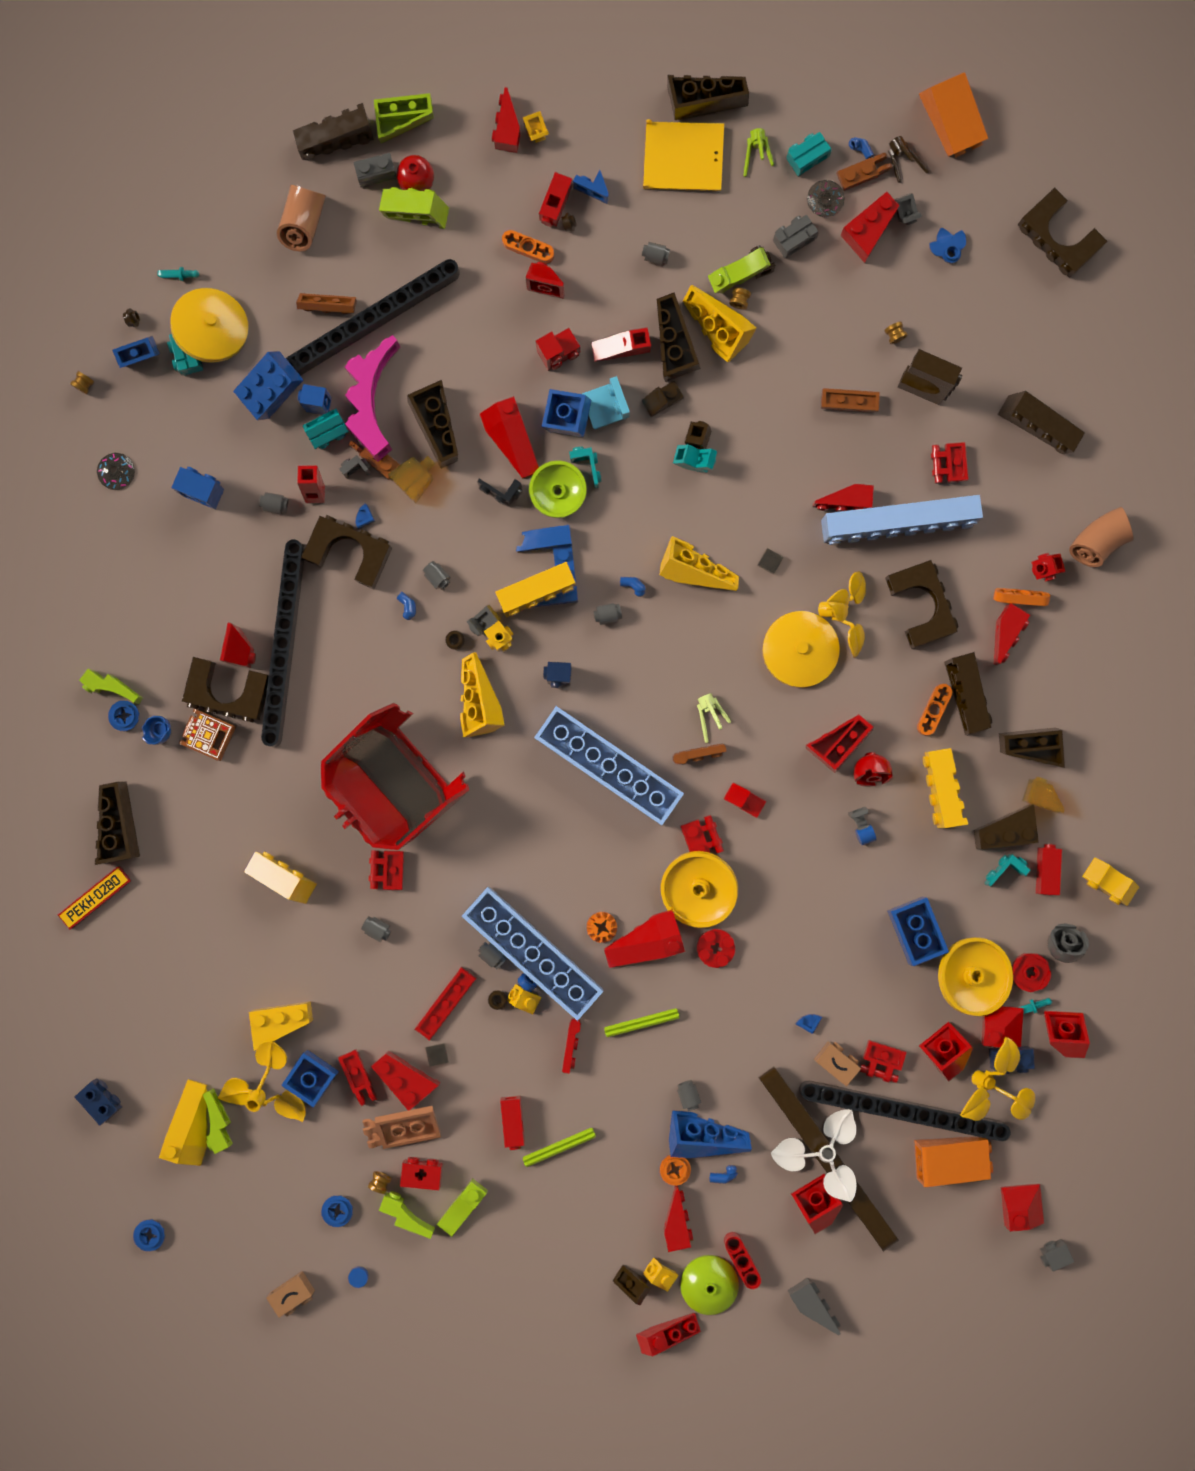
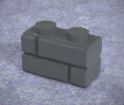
M390 153L353 162L360 187L396 179L397 177Z
M808 215L802 218L797 216L791 221V225L786 228L782 226L775 231L773 241L786 259L817 239L819 233Z

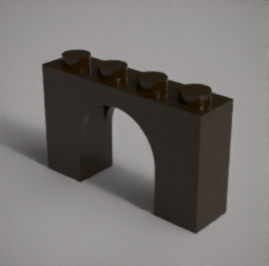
M1054 187L1020 220L1018 226L1023 234L1028 235L1033 240V244L1037 248H1041L1046 253L1048 260L1054 262L1059 267L1063 275L1071 278L1108 241L1094 228L1075 245L1065 246L1057 243L1050 235L1049 221L1064 207L1068 200Z
M918 349L911 365H908L904 370L897 387L939 405L943 400L946 401L956 386L959 385L963 376L960 374L962 367Z
M326 515V517L319 516L302 558L307 562L323 567L331 547L336 542L343 539L355 540L363 549V560L354 580L359 584L375 589L392 550V547L388 544L389 541L378 537V540L372 538V534L364 530L360 532L353 530L354 526L344 522L341 525L336 522L337 519Z
M932 560L885 577L891 596L909 589L919 588L928 592L934 600L935 611L932 618L924 624L905 631L911 649L958 632V622L955 617H952L950 611L952 610L951 603L945 598L944 584L942 581L939 582L937 576L939 574L938 568L935 563H932Z
M192 658L182 702L187 703V707L198 709L199 706L206 707V712L217 714L218 710L224 712V716L231 718L239 715L243 716L242 720L254 723V719H261L269 675L249 670L242 695L234 702L220 703L215 699L211 691V681L216 663L201 658Z

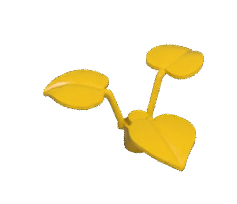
M861 571L854 572L849 580L850 597L846 589H840L826 602H820L818 607L821 617H831L832 620L851 627L848 631V644L853 658H856L864 644L865 634L861 624L854 625L845 619L848 615L849 601L854 599L855 604H860L865 597L866 583Z
M1005 1037L1004 1043L995 1057L994 1067L996 1071L990 1072L986 1070L983 1072L977 1070L972 1075V1083L978 1089L971 1096L960 1116L975 1121L983 1119L990 1108V1100L988 1099L990 1094L987 1090L992 1089L1015 1100L1010 1109L1013 1117L1024 1120L1031 1114L1035 1104L1033 1090L1023 1088L1015 1097L995 1086V1079L991 1076L1005 1075L1007 1071L1013 1072L1016 1069L1020 1060V1052L1017 1045L1011 1039Z
M265 1041L259 1045L255 1053L257 1063L267 1066L256 1090L249 1089V1085L244 1080L231 1078L224 1084L218 1099L236 1105H245L251 1112H257L262 1105L265 1107L268 1103L275 1100L274 1108L277 1113L283 1117L303 1122L306 1114L305 1103L290 1091L285 1090L282 1095L276 1094L266 1100V1094L261 1088L270 1068H283L287 1062V1056L285 1051L275 1042Z

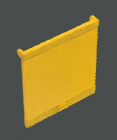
M647 119L643 189L721 191L724 123L652 122V120Z

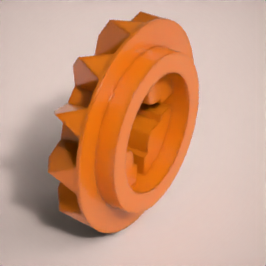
M598 912L589 918L587 933L592 940L605 943L616 935L617 923L609 913ZM607 920L605 927L609 932L602 931L597 935L599 928L594 923L602 924Z
M667 1155L660 1165L661 1177L670 1185L677 1186L685 1183L691 1173L690 1163L686 1158ZM671 1163L675 1164L676 1167L681 1166L678 1169L679 1177L675 1172H670L672 1169Z

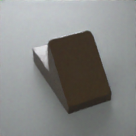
M674 380L662 388L659 386L642 399V403L652 417L684 399V396Z
M625 1265L621 1266L613 1279V1282L637 1305L642 1304L651 1289L646 1285L647 1280Z

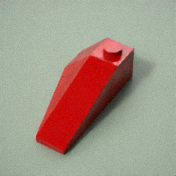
M515 397L496 402L480 413L485 431L522 479L532 476L539 467Z
M673 910L648 918L649 920L635 927L629 934L622 936L607 946L604 952L609 968L666 958L685 952Z

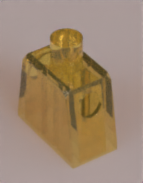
M429 456L421 463L412 457L390 472L388 476L416 504L433 481V477L428 471L435 463Z

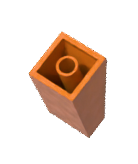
M965 72L919 93L948 156L954 154L955 157L966 153V148L972 147V150L983 145L982 141L988 139Z
M976 1136L914 1140L917 1180L924 1187L991 1179L993 1164L990 1161L989 1154L992 1153L991 1142H988L987 1138Z

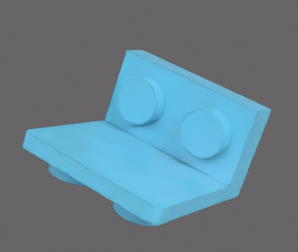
M617 376L610 378V384L582 393L592 400L589 418L593 429L629 418L630 411Z

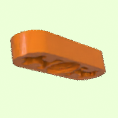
M508 230L502 235L503 246L508 250L545 264L550 263L554 259V250L552 246L513 230ZM511 236H513V237H514V241H516V242H518V243H519V239H521L520 244H519V248H517L518 245H517L516 242H513V241H512L510 244H508V240H507L506 238L510 239ZM527 242L532 243L534 246L528 252L523 249V245ZM548 250L550 256L546 255L544 258L541 252Z
M996 588L993 599L1001 603L1048 606L1051 595L1043 591Z
M940 684L934 688L917 724V730L921 735L928 736L936 730L952 696V689L949 685ZM945 688L947 696H943L940 700L941 702L934 701V698L939 699L940 697L938 690ZM932 704L938 705L940 709L937 715H932L929 711ZM929 718L936 719L935 722L931 720L929 723L931 730L924 732L922 724H926Z

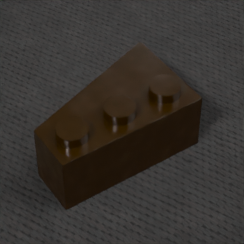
M1055 727L999 733L1001 753L1065 768L1063 732L1061 729Z
M1034 804L1026 805L975 829L976 849L1039 843Z

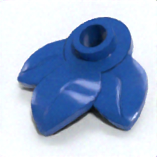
M940 228L937 234V241L929 243L930 250L935 256L942 257L945 262L950 264L956 263L961 257V250L966 245L965 233L961 230L953 236L946 229ZM948 252H952L954 257H950Z

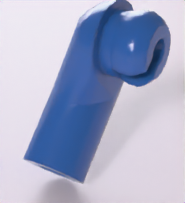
M857 137L849 140V147L852 150L862 152L865 159L874 156L867 140Z
M620 577V587H632L635 590V595L639 597L645 594L646 587L638 578Z
M401 592L397 600L404 605L403 617L406 620H411L416 614V604L404 592Z
M728 1165L726 1167L727 1172L723 1174L710 1173V1182L728 1183L737 1177V1167Z

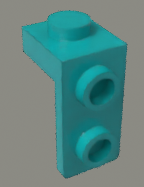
M583 446L573 448V451H569L571 463L590 460L595 489L599 488L598 483L602 481L600 471H596L595 464H598L597 453L592 452V447L584 449Z
M1010 854L1004 855L998 861L999 866L996 870H991L985 878L987 880L984 884L991 887L1009 865L1020 875L1026 876L1030 872V869L1027 867L1028 863L1021 857L1016 858Z

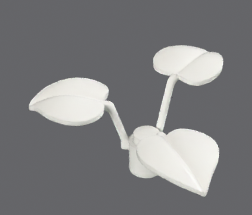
M840 1110L826 1119L823 1132L832 1139L830 1145L822 1147L819 1152L804 1154V1144L796 1138L783 1140L771 1152L774 1161L788 1171H799L805 1166L804 1158L819 1156L821 1161L830 1163L833 1171L827 1173L824 1177L823 1184L826 1192L837 1199L848 1202L853 1200L856 1193V1178L853 1171L846 1165H841L835 1169L833 1162L836 1156V1151L833 1148L834 1141L836 1140L839 1144H847L855 1138L856 1124L852 1110Z

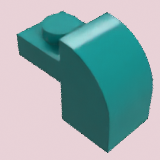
M677 445L673 464L684 469L707 473L708 470H713L717 451L714 449L700 450L691 445Z

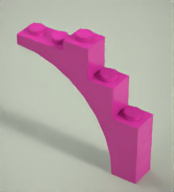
M393 335L385 338L378 348L366 355L365 359L358 354L356 357L351 358L345 366L348 374L357 383L356 386L354 385L348 389L345 396L348 402L358 411V413L352 414L348 418L345 425L378 462L392 450L377 423L375 393L384 367L390 358L401 348Z

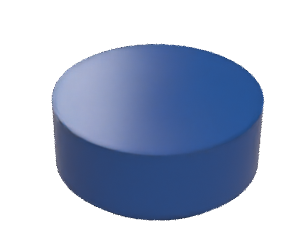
M522 973L518 978L519 985L528 992H532L537 987V984L525 973Z
M361 1266L354 1267L348 1276L349 1283L355 1288L363 1287L369 1278L367 1270Z

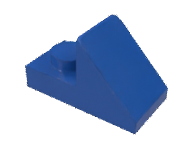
M599 170L594 182H591V179L586 176H575L573 189L603 203H608L609 193L601 170Z

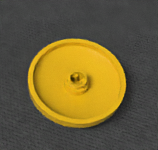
M200 288L187 292L176 302L171 313L170 328L176 344L183 352L194 359L214 363L228 360L242 349L248 335V319L242 306L229 294L217 289Z
M795 611L781 616L770 626L763 641L762 651L766 667L778 681L791 687L805 688L822 682L832 673L838 662L840 647L835 630L824 618L807 611Z
M692 851L680 855L669 864L661 880V896L666 909H672L675 919L681 923L698 928L710 927L722 922L732 912L738 898V882L733 870L722 858L709 852Z
M971 937L957 941L948 948L949 952L943 955L939 965L938 982L942 995L951 1007L963 1014L972 1016L988 1015L999 1009L1011 992L1013 971L1010 960L1000 946L988 939Z

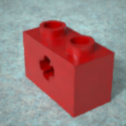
M408 1157L402 1163L400 1187L439 1191L443 1163H439L437 1159L419 1161L417 1157ZM420 1169L424 1170V1177L420 1176V1173H417L420 1171Z

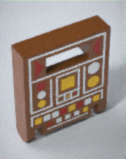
M193 709V712L198 715L197 717L190 716L182 734V737L187 740L186 742L180 740L179 744L217 761H221L236 726L198 709ZM221 730L226 732L218 750L213 748Z

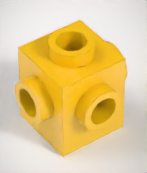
M497 621L484 631L488 637L486 642L492 650L496 648L498 652L501 650L505 652L512 646L511 643L514 640L511 636L514 634L508 626L504 627L500 621ZM498 636H503L501 640H497Z

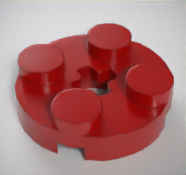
M722 929L708 930L697 941L696 949L698 956L709 967L719 968L726 966L734 957V940ZM719 943L721 951H717L715 954L713 949H711V945Z
M1023 953L1012 964L1013 981L1018 988L1024 991L1034 992L1042 990L1051 979V971L1047 960L1038 954ZM1031 967H1033V972L1036 974L1035 976H1030L1028 978V973L1026 971L1027 969H1031Z

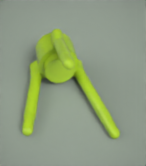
M762 128L751 130L750 138L747 139L748 146L744 165V177L747 176L752 145L754 148L759 149L761 160H764L763 147L765 146L770 165L774 166L765 130Z

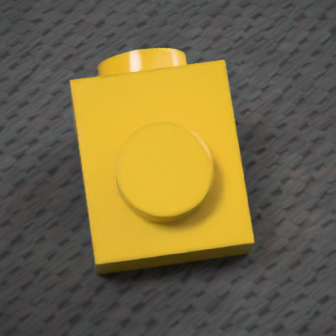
M541 111L522 117L529 140H535V143L546 139L545 136L549 132L546 129Z
M515 984L509 992L507 1001L514 1007L533 1015L542 997L533 992H528Z
M655 1258L651 1260L643 1273L651 1284L667 1292L679 1276L675 1271L662 1265Z

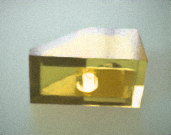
M1036 777V779H1029L1022 799L1023 802L1034 804L1055 813H1064L1065 809L1053 785L1048 784L1044 778Z

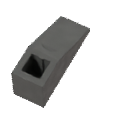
M808 1278L788 1289L789 1295L800 1313L838 1336L841 1334L838 1329L841 1325L835 1315L830 1316L828 1312L830 1307L826 1300L819 1298L818 1293L820 1291L815 1282L810 1283Z

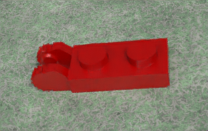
M575 1018L569 1022L562 1072L570 1074V1069L575 1067L576 1058L572 1057L573 1049L577 1050L579 1038H575V1035L580 1032L581 1027L580 1020L577 1021Z
M357 1049L339 1056L338 1060L361 1106L366 1105L365 1098L360 1091L365 1088L369 1098L372 1101L377 1100L374 1089L371 1086L372 1083Z

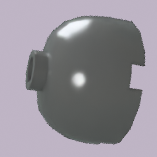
M1067 923L1058 924L1051 931L1048 937V949L1056 960L1063 963H1073L1085 955L1089 947V940L1083 931L1080 932L1076 929L1077 926Z

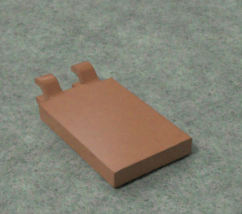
M433 1106L375 1117V1121L371 1119L363 1120L364 1135L371 1140L367 1141L369 1148L382 1145L383 1149L441 1137Z

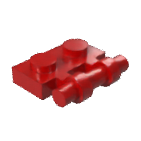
M965 442L945 444V451L941 452L939 445H932L931 460H933L934 466L932 476L935 478V484L943 483L942 476L947 475L948 483L968 481ZM946 458L947 468H941V459Z
M711 815L704 817L706 825L701 826L699 819L680 826L689 852L704 851L710 853L709 848L715 847L716 853L724 851L722 838H719L716 830L717 824L713 822ZM709 830L712 841L706 842L704 831Z
M371 850V858H369L371 875L368 878L370 889H378V882H383V889L403 890L404 851H384V858H379V850ZM379 864H384L383 876L378 875Z
M868 1040L863 1059L870 1061L868 1066L861 1064L859 1072L865 1073L869 1077L881 1078L884 1082L889 1083L891 1081L897 1083L899 1076L892 1074L893 1069L902 1070L907 1052ZM881 1064L887 1067L885 1071L876 1069V1065Z

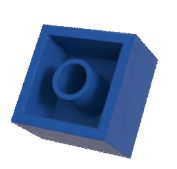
M549 389L542 427L548 432L584 438L592 400L584 394Z
M189 466L187 469L180 467L171 487L181 496L215 510L224 491V488L220 485L221 482L217 481L215 477L208 474L203 476L198 473V470Z
M306 1050L281 1086L314 1107L339 1071L309 1050Z

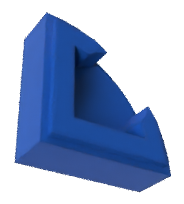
M366 503L360 507L355 521L357 529L375 522Z
M808 1014L801 1017L795 1024L813 1034L822 1017L816 1014Z

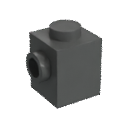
M1061 1239L1049 1241L1044 1244L1043 1248H1040L1042 1253L1040 1259L1043 1265L1049 1267L1053 1272L1074 1263L1066 1243Z

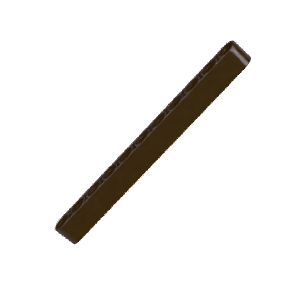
M774 1066L758 1077L812 1153L819 1152L822 1147L830 1145ZM836 1153L833 1160L835 1169L845 1165ZM815 1156L826 1173L833 1172L829 1162H823L819 1156ZM856 1181L855 1196L848 1203L884 1252L898 1242L899 1239Z

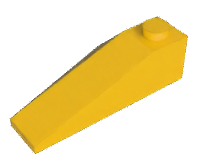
M690 285L683 299L685 306L694 320H698L703 328L701 331L704 336L707 335L710 339L713 350L726 362H730L749 343L757 328L741 314L694 285Z
M673 536L670 538L661 562L660 576L677 583L737 591L739 584L738 575L721 564L715 565L708 559V555L705 553L700 555L694 551V546Z
M473 652L462 659L461 683L464 684V695H461V701L464 702L463 713H460L463 737L465 738L491 733L505 726L499 701L477 653Z
M190 1079L187 1080L159 1155L160 1159L176 1164L202 1165L207 1149V1104L203 1097V1094L207 1092L206 1084Z

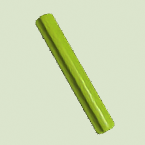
M674 1008L610 1025L604 1028L606 1037H612L679 1019V1012Z
M589 1128L523 1157L524 1165L529 1167L592 1140L596 1137L593 1128Z

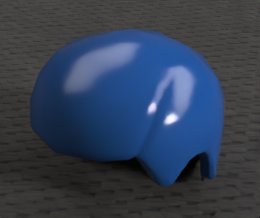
M152 716L142 726V739L147 744L160 745L170 738L171 725L163 716Z

